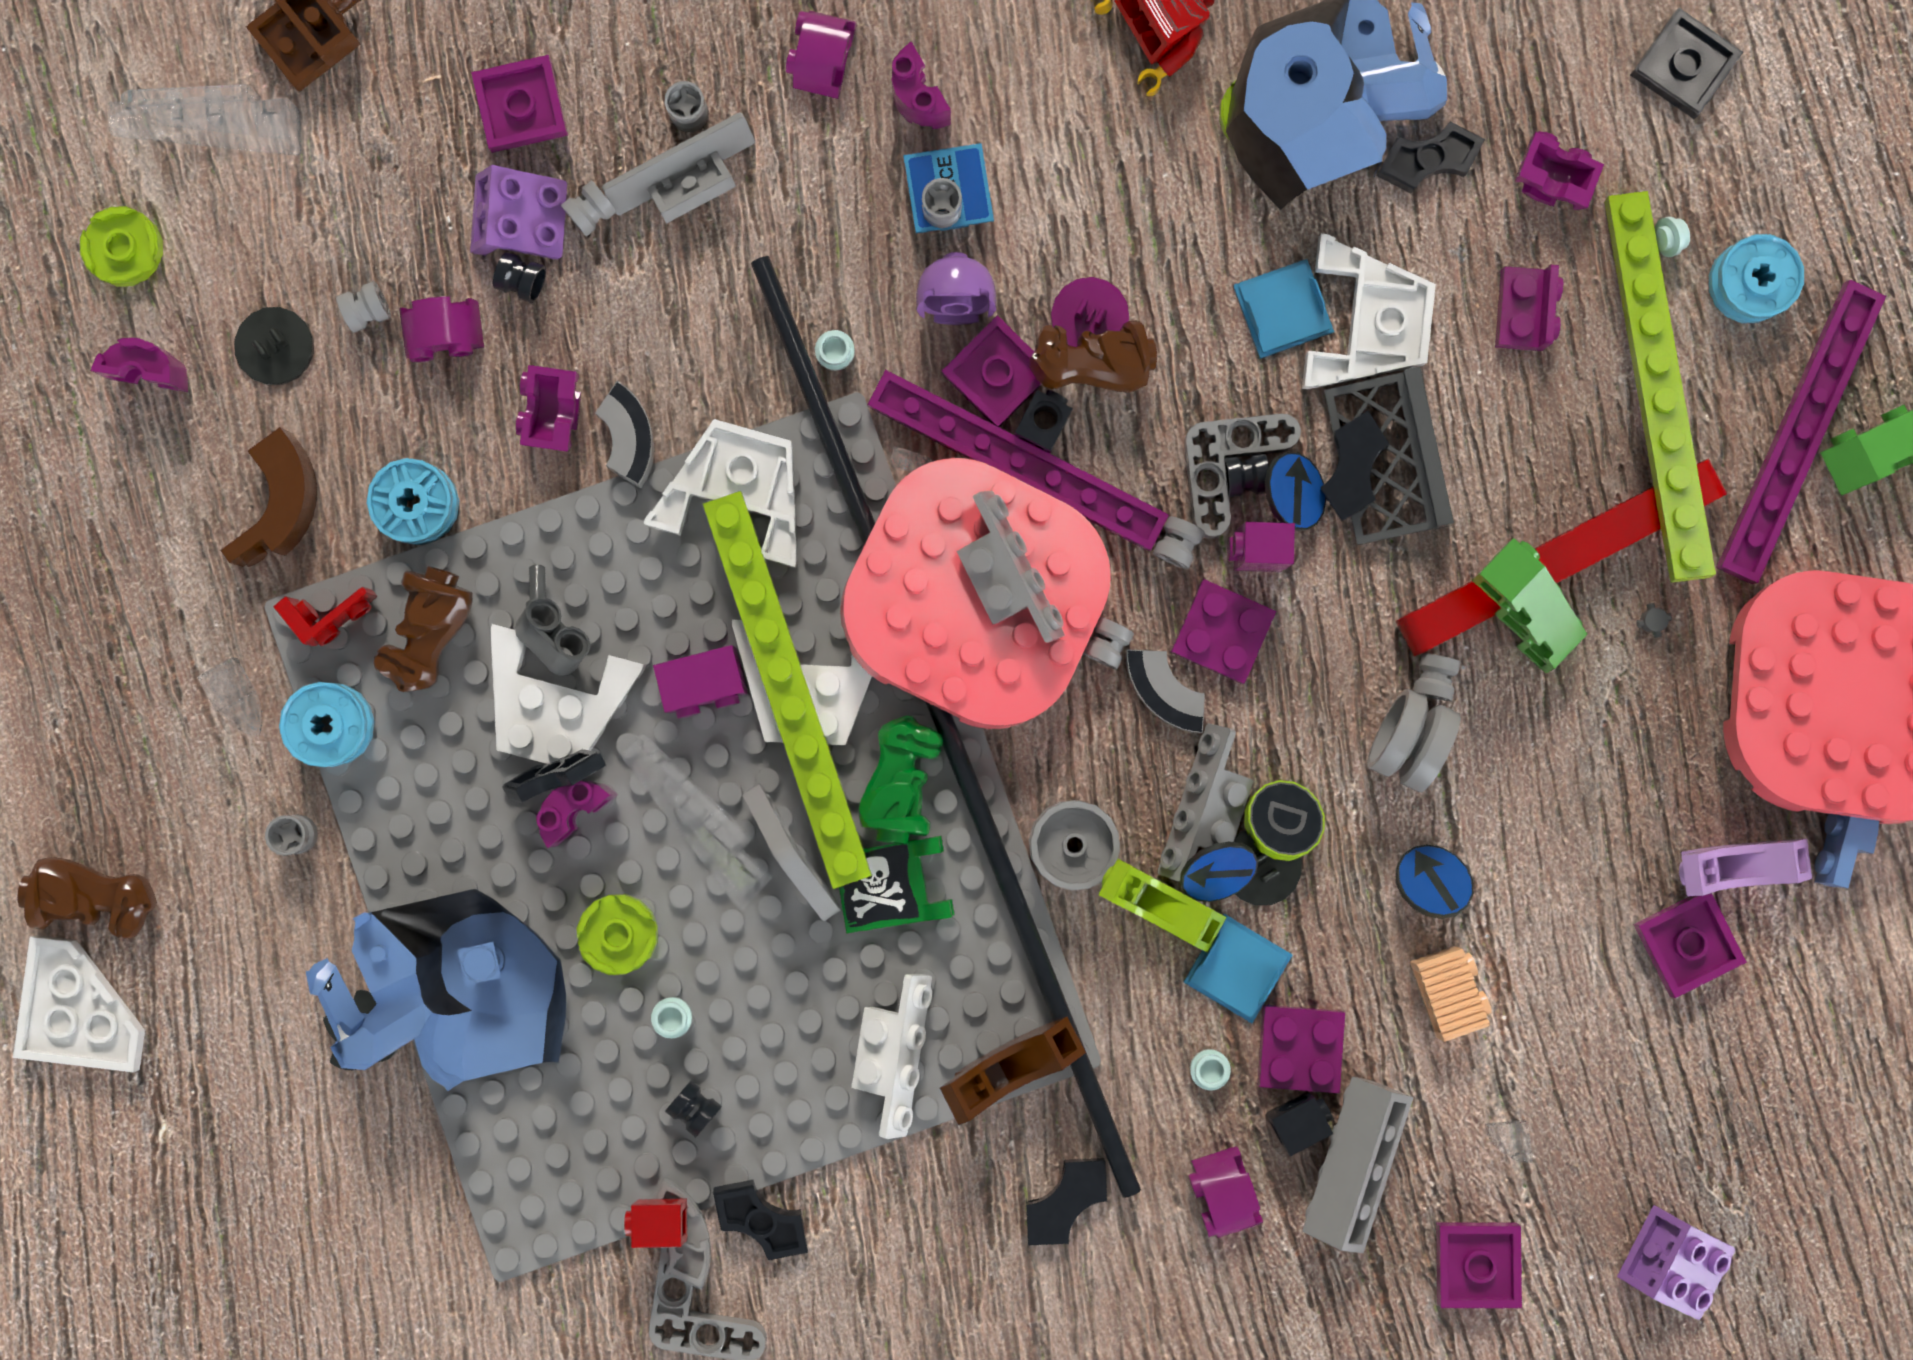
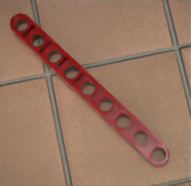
M1709 458L1697 463L1703 504L1706 506L1728 493ZM1654 486L1534 548L1540 555L1538 560L1547 568L1555 583L1660 530L1661 526ZM1470 581L1401 617L1395 622L1415 657L1495 616L1494 613L1500 606L1473 581Z

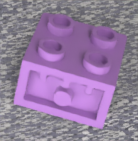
M490 165L478 173L475 177L470 253L486 256L497 249H504L556 260L561 258L563 254L565 211L561 204L566 201L567 182L495 165Z
M1653 1205L1617 1277L1652 1299L1700 1320L1704 1312L1710 1307L1713 1294L1722 1276L1730 1268L1735 1248Z

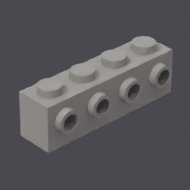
M1352 1076L1350 1085L1346 1088L1343 1095V1106L1338 1122L1332 1130L1333 1135L1330 1136L1331 1144L1325 1162L1318 1172V1184L1313 1199L1306 1209V1221L1302 1232L1341 1251L1364 1253L1412 1104V1096L1375 1081Z

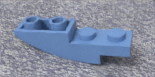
M1829 814L1825 822V833L1827 835L1824 847L1819 852L1815 861V871L1817 872L1815 883L1829 887L1849 888L1857 853L1874 854L1879 821Z

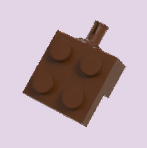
M275 0L276 3L245 26L298 92H301L361 45L348 29L345 17L343 16L345 12L359 1L361 2V0Z

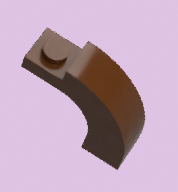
M281 427L248 450V453L267 479L269 501L260 520L220 550L231 564L241 567L256 565L268 555L267 549L286 556L301 541L313 519L317 502V482L312 463L293 433Z
M1066 1016L1025 1033L983 1055L954 1074L955 1077L941 1086L940 1090L955 1120L960 1125L969 1122L1014 1090L1034 1080L1064 1070L1086 1052Z

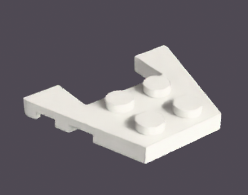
M1321 233L1318 238L1315 272L1356 278L1347 355L1308 351L1305 356L1302 389L1308 390L1424 366L1428 360L1436 284L1391 263L1387 265L1368 256L1367 252L1356 247L1350 248L1335 241V237Z
M714 419L685 460L686 463L673 482H670L662 493L663 496L653 511H650L646 516L644 525L681 536L692 496L712 501L741 491L749 512L771 518L762 547L765 560L796 568L797 539L792 441Z
M732 619L733 631L764 741L783 743L742 620ZM852 654L850 667L801 665L828 745H846L872 676L860 666Z
M492 624L491 650L497 751L546 764L568 757L581 749L591 751L605 731L606 725L616 710L621 707L627 698V694L636 680L643 674L646 665L608 655L598 694H589L520 675L527 646L518 639L515 630Z

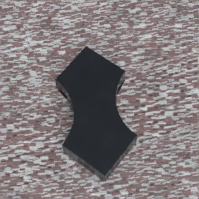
M1451 121L1441 133L1428 140L1410 141L1397 137L1376 176L1410 194L1421 181L1432 175L1450 173L1464 178L1485 139Z
M1366 411L1333 432L1339 448V462L1333 476L1320 489L1341 522L1376 501L1370 482L1371 469L1376 458L1389 446V442L1369 411Z
M581 749L558 761L544 765H535L506 782L502 788L508 799L523 803L545 791L561 786H573L603 768L606 764L600 753Z
M1105 1158L1064 1160L1062 1176L1054 1189L1041 1198L1026 1202L1028 1246L1069 1244L1070 1230L1078 1215L1093 1204L1107 1201Z
M754 1179L713 1188L721 1231H737L749 1235L762 1246L768 1260L808 1253V1243L801 1209L786 1210L770 1204L758 1192Z

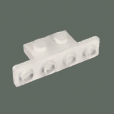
M905 975L899 1013L876 1007H864L851 1088L885 1096L879 1136L885 1139L905 1137L913 1120L911 1108L914 1089L919 1081L918 1064L921 1048L926 1038L925 1020L927 1008L932 1000V976Z

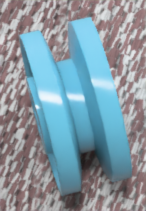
M1754 234L1726 248L1714 260L1709 273V293L1714 305L1727 318L1740 323H1759L1786 311L1799 298L1804 285V266L1798 252L1786 240L1771 234Z
M405 458L390 462L376 473L369 485L366 503L370 519L380 532L396 541L423 545L440 539L450 531L457 519L460 501L455 484L444 471L423 460ZM414 495L420 497V503L414 504L413 509L407 507V501L413 500Z
M317 682L303 686L289 697L281 710L279 729L283 744L293 757L310 766L335 767L350 763L365 752L373 737L375 721L371 706L360 692L344 684ZM323 717H331L333 719L329 723L333 727L331 732H323L322 728L325 726L321 722Z

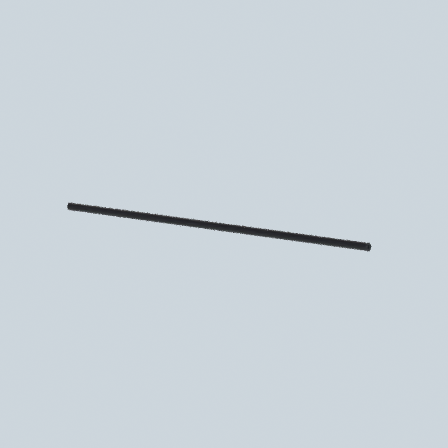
M760 257L752 261L751 266L864 547L875 525L874 518L770 257ZM925 701L935 728L942 736L943 748L1051 1019L1056 1021L1067 1016L1085 1050L953 716ZM1086 1052L1070 1064V1067L1123 1198L1130 1197L1139 1193L1141 1187Z

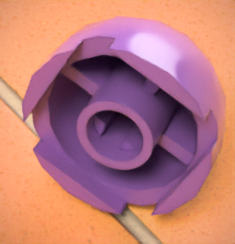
M952 252L946 254L944 258L938 259L925 268L918 282L916 310L919 316L924 319L925 312L934 315L935 323L947 325L972 324L979 322V314L988 311L989 318L997 309L995 284L988 269L976 260L968 258L964 253Z

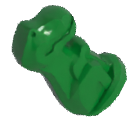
M906 715L891 720L879 730L878 740L881 752L879 762L865 789L859 806L860 826L877 830L876 841L908 845L909 835L926 836L930 831L931 823L926 817L921 815L922 787L928 780V774L923 770L916 769L915 761L917 758L935 759L941 752L940 746H943L941 734L930 727L921 725L915 717Z

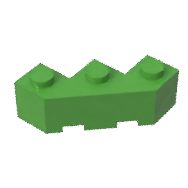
M1905 404L1881 414L1884 422L1857 435L1853 428L1830 439L1833 446L1820 453L1841 496L1889 476L1902 467L1913 464V409L1908 411Z
M1513 538L1488 562L1472 581L1500 606L1494 614L1522 639L1516 647L1546 674L1554 670L1585 638L1587 632L1582 626L1581 620L1575 615L1562 594L1561 588L1555 583L1547 568L1538 560L1540 558L1539 553L1527 542L1521 541L1519 543Z

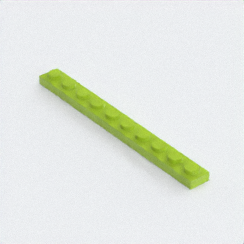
M1648 191L1611 195L1606 198L1604 204L1670 583L1711 578L1716 575L1649 194Z
M738 491L703 503L832 888L835 889L870 877L872 873L743 493Z

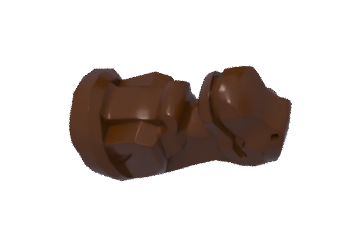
M1137 320L1124 323L1120 331L1107 330L1097 335L1090 331H1084L1078 337L1077 347L1068 345L1067 333L1063 327L1055 325L1053 328L1052 325H1046L1040 329L1036 338L1035 352L1030 357L1029 368L1036 379L1044 387L1050 389H1059L1075 383L1130 393L1148 384L1149 371L1156 368L1157 349L1154 339L1147 338L1144 325Z
M431 566L427 567L425 575L412 571H406L403 574L401 583L405 590L409 592V596L405 604L404 620L396 625L395 631L399 636L406 638L405 648L401 649L390 644L384 645L377 651L378 655L374 656L373 661L375 669L383 676L392 680L401 692L427 689L437 682L439 658L444 648L468 618L473 603L472 592L457 586L459 576Z
M58 857L39 859L34 864L30 875H25L21 879L17 894L18 906L24 908V917L29 928L44 930L54 920L71 921L79 919L84 924L95 925L101 918V912H109L108 929L110 933L117 938L122 936L123 939L136 937L144 926L148 913L157 906V900L149 881L140 874L120 877L107 876L72 860Z

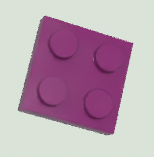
M549 55L471 72L487 145L491 153L568 136L552 60Z
M998 315L941 371V374L984 417L997 427H1000L1042 385L1029 368L1030 357L1035 351Z
M1203 579L1170 653L1243 685L1247 680L1277 611Z
M1712 893L1703 896H1689L1633 924L1670 997L1677 998L1747 963Z
M1263 1005L1257 1085L1263 1088L1340 1093L1345 1012Z
M1436 1222L1437 1305L1440 1308H1522L1521 1226L1517 1222Z

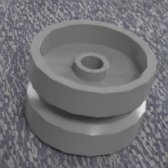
M1404 689L1390 707L1379 727L1369 751L1367 768L1385 777H1390L1399 770L1400 784L1423 793L1437 777L1454 745L1461 721L1460 713L1443 705H1437L1428 712L1427 697L1410 689Z
M1079 800L1060 801L1044 809L1034 821L1028 839L1030 857L1038 872L1053 885L1068 890L1089 889L1102 882L1104 874L1111 866H1114L1120 853L1119 833L1110 816L1098 806ZM1077 837L1080 839L1079 842L1082 843L1080 851L1074 850L1070 852L1067 849V842L1070 838Z

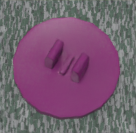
M1095 277L1076 279L1064 286L1056 296L1051 311L1052 327L1054 328L1055 325L1063 327L1067 333L1068 345L1077 347L1078 337L1084 331H1090L1095 335L1102 334L1107 330L1120 331L1123 324L1129 321L1128 304L1121 291L1107 280Z

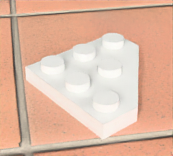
M38 935L31 936L29 938L13 1058L125 1072L140 1070L145 1029L78 941Z

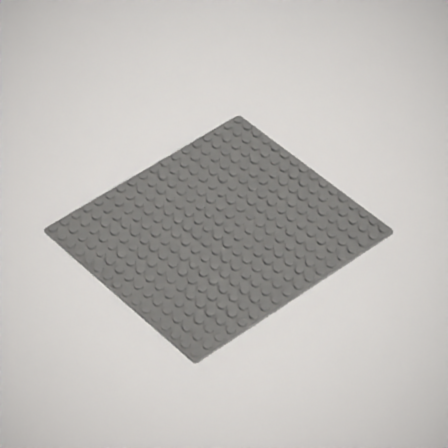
M857 392L827 403L876 523L896 484L866 400L861 393ZM807 409L751 429L790 440L793 445L797 566L793 568L768 560L765 561L800 664L850 667L852 653L841 625L840 607L844 587L863 549V544L810 411ZM691 451L652 464L650 474L642 489L617 476L269 599L264 606L293 693L303 686L317 682L344 684L360 692L371 706L375 723L372 740L365 752L350 763L335 767H319L368 912L477 889L496 900L539 934L561 959L566 989V1019L559 1063L544 1062L466 1080L447 1091L443 1085L432 1080L423 1068L415 1040H412L492 1275L499 1282L628 1237L625 1236L624 1230L626 1211H631V1205L638 1199H654L664 1178L680 1186L694 1200L699 1209L703 1210L715 1205L714 1187L754 1179L758 1190L903 1138L885 1139L879 1136L885 1096L851 1087L864 1007H876L899 1013L903 981L906 974L932 976V1000L927 1008L924 1027L926 1038L920 1052L918 1064L919 1081L914 1089L911 1108L913 1120L906 1136L955 1119L940 1087L953 1079L956 1072L1003 1044L1053 1022L943 746H940L941 752L935 759L917 758L915 761V768L923 770L928 774V780L922 787L921 815L926 817L931 824L928 835H909V841L942 835L944 852L921 856L928 902L953 899L955 915L946 919L922 921L846 934L839 887L832 888L784 743L764 741L732 627V619H742L703 507V503L709 502V500L692 496L681 536L644 525L646 516L650 511H653L662 498L664 490L670 482H673L686 463L685 460ZM749 512L762 549L771 518ZM532 565H542L545 567L546 598L551 599L558 605L562 615L561 622L566 627L573 626L585 632L590 641V650L572 674L560 676L549 671L546 665L527 647L520 675L597 695L608 655L646 665L643 674L636 680L628 692L627 698L621 707L616 710L606 725L605 731L591 750L601 754L606 766L581 780L605 784L618 795L597 813L591 812L588 814L586 811L581 810L576 816L578 829L558 846L551 848L546 847L539 834L536 817L543 801L554 789L545 791L521 803L508 799L502 788L506 782L535 765H544L546 763L497 751L491 626L495 624L515 630L516 622L526 608V602L530 600L529 567ZM428 566L459 576L457 586L472 592L473 603L468 618L444 648L439 658L437 682L427 689L401 692L392 680L383 676L375 669L373 661L374 656L378 655L377 651L384 645L390 644L401 649L405 648L406 638L399 636L395 631L396 625L404 620L405 604L409 596V592L405 590L401 583L403 574L406 571H412L425 575ZM361 587L372 589L377 595V598L370 603L372 608L367 614L356 621L348 620L338 628L340 631L339 636L322 647L320 645L315 647L303 644L273 607L285 596L298 599L299 601L304 599L318 613L319 618L316 620L318 622ZM532 618L537 625L544 626L541 621ZM730 645L736 647L748 694L738 696L739 704L716 709L715 702L699 706L700 714L677 719L676 712L671 714L664 712L653 665ZM560 647L564 653L573 656L567 648ZM874 677L871 678L847 744L828 745L863 849L894 844L876 841L877 830L862 828L859 820L860 801L878 765L881 754L878 740L879 730L891 720L907 715L915 717L918 723L930 727L937 732L924 700L889 683L885 685ZM952 715L1094 1069L1100 1065V1055L983 728L962 723L959 721L960 718ZM323 717L321 721L325 724L322 728L323 732H331L333 730V727L329 725L333 721L331 717ZM759 783L764 787L776 805L797 847L827 885L841 908V911L825 921L819 917L775 859L743 797L745 792ZM611 894H627L640 899L652 911L658 924V943L652 957L641 968L627 974L607 975L597 971L583 959L579 950L576 928L582 913L594 901ZM668 997L682 999L689 1005L692 1011L690 1028L682 1036L672 1039L659 1035L654 1030L651 1022V1014L655 1005ZM1069 1065L1062 1071L1034 1080L1007 1094L994 1104L1074 1076L1072 1069ZM691 1080L701 1088V1094L707 1099L713 1098L722 1106L696 1138L686 1130V1124L682 1120L673 1119L665 1112L667 1107ZM698 1103V1104L695 1106V1108L690 1112V1114H689L690 1117H692L693 1114H694V1113L699 1109V1107L701 1106L699 1103Z

